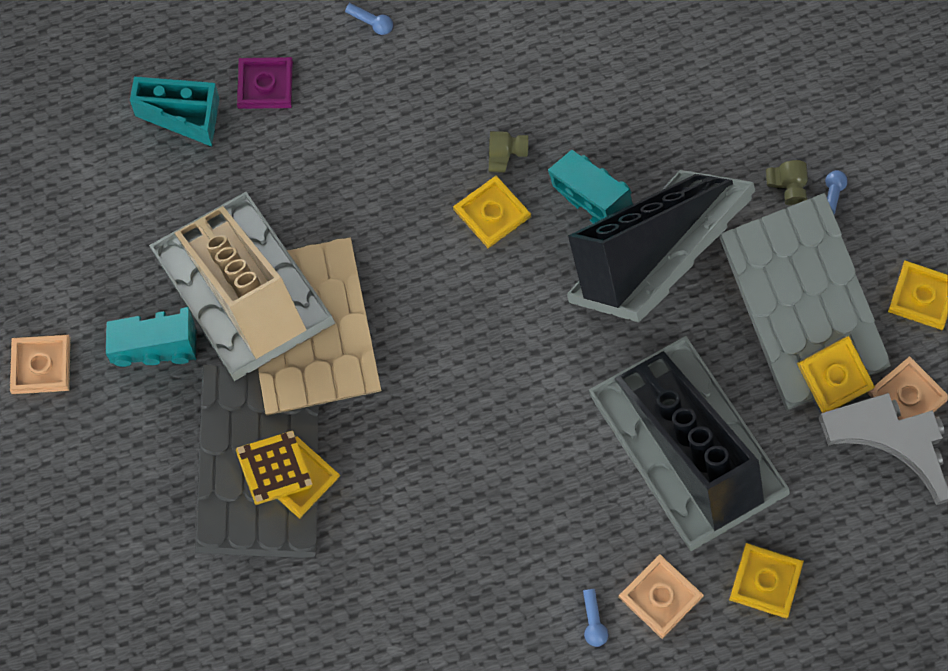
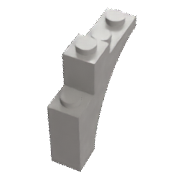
M889 393L821 413L819 421L828 446L843 443L861 444L888 452L907 464L920 477L931 493L936 505L948 502V476H943L940 465H943V459L939 449L933 448L934 444L942 440L941 434H944V426L940 417L935 418L933 410L898 420V417L901 416L896 400H891Z

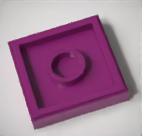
M292 57L239 58L237 108H292Z

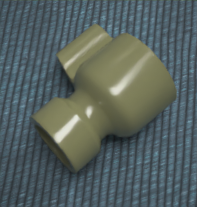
M490 131L489 172L505 173L511 154H516L518 157H528V135L512 137L508 132Z
M792 160L782 163L779 167L766 169L768 187L787 189L784 192L786 205L792 206L807 200L806 190L803 189L808 182L807 164L805 162Z

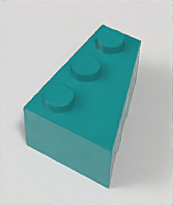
M134 77L130 103L136 117L212 147L220 100L215 83Z
M570 150L548 169L553 187L577 209L582 207L593 216L590 219L592 223L633 204L632 192L623 181L618 182L611 177L607 170L604 168L599 169L592 164L588 157L585 155L580 156L573 150Z
M189 307L180 308V314L166 316L164 311L157 312L155 318L141 321L140 316L108 321L106 329V355L110 363L126 367L130 366L131 362L158 365L160 361L186 364L189 360H196L197 328Z

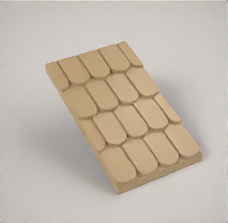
M351 237L287 250L332 315L335 324L325 330L322 329L318 334L300 344H296L292 349L276 358H272L271 361L258 368L265 414L271 415L382 391Z

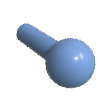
M349 2L345 12L371 25L377 34L385 35L392 31L393 21L389 16H375Z
M838 170L830 172L825 179L826 185L829 188L827 199L833 214L836 211L839 193L846 188L848 183L847 176Z
M595 589L583 590L589 624L585 629L584 637L588 644L599 647L608 640V630L600 623Z

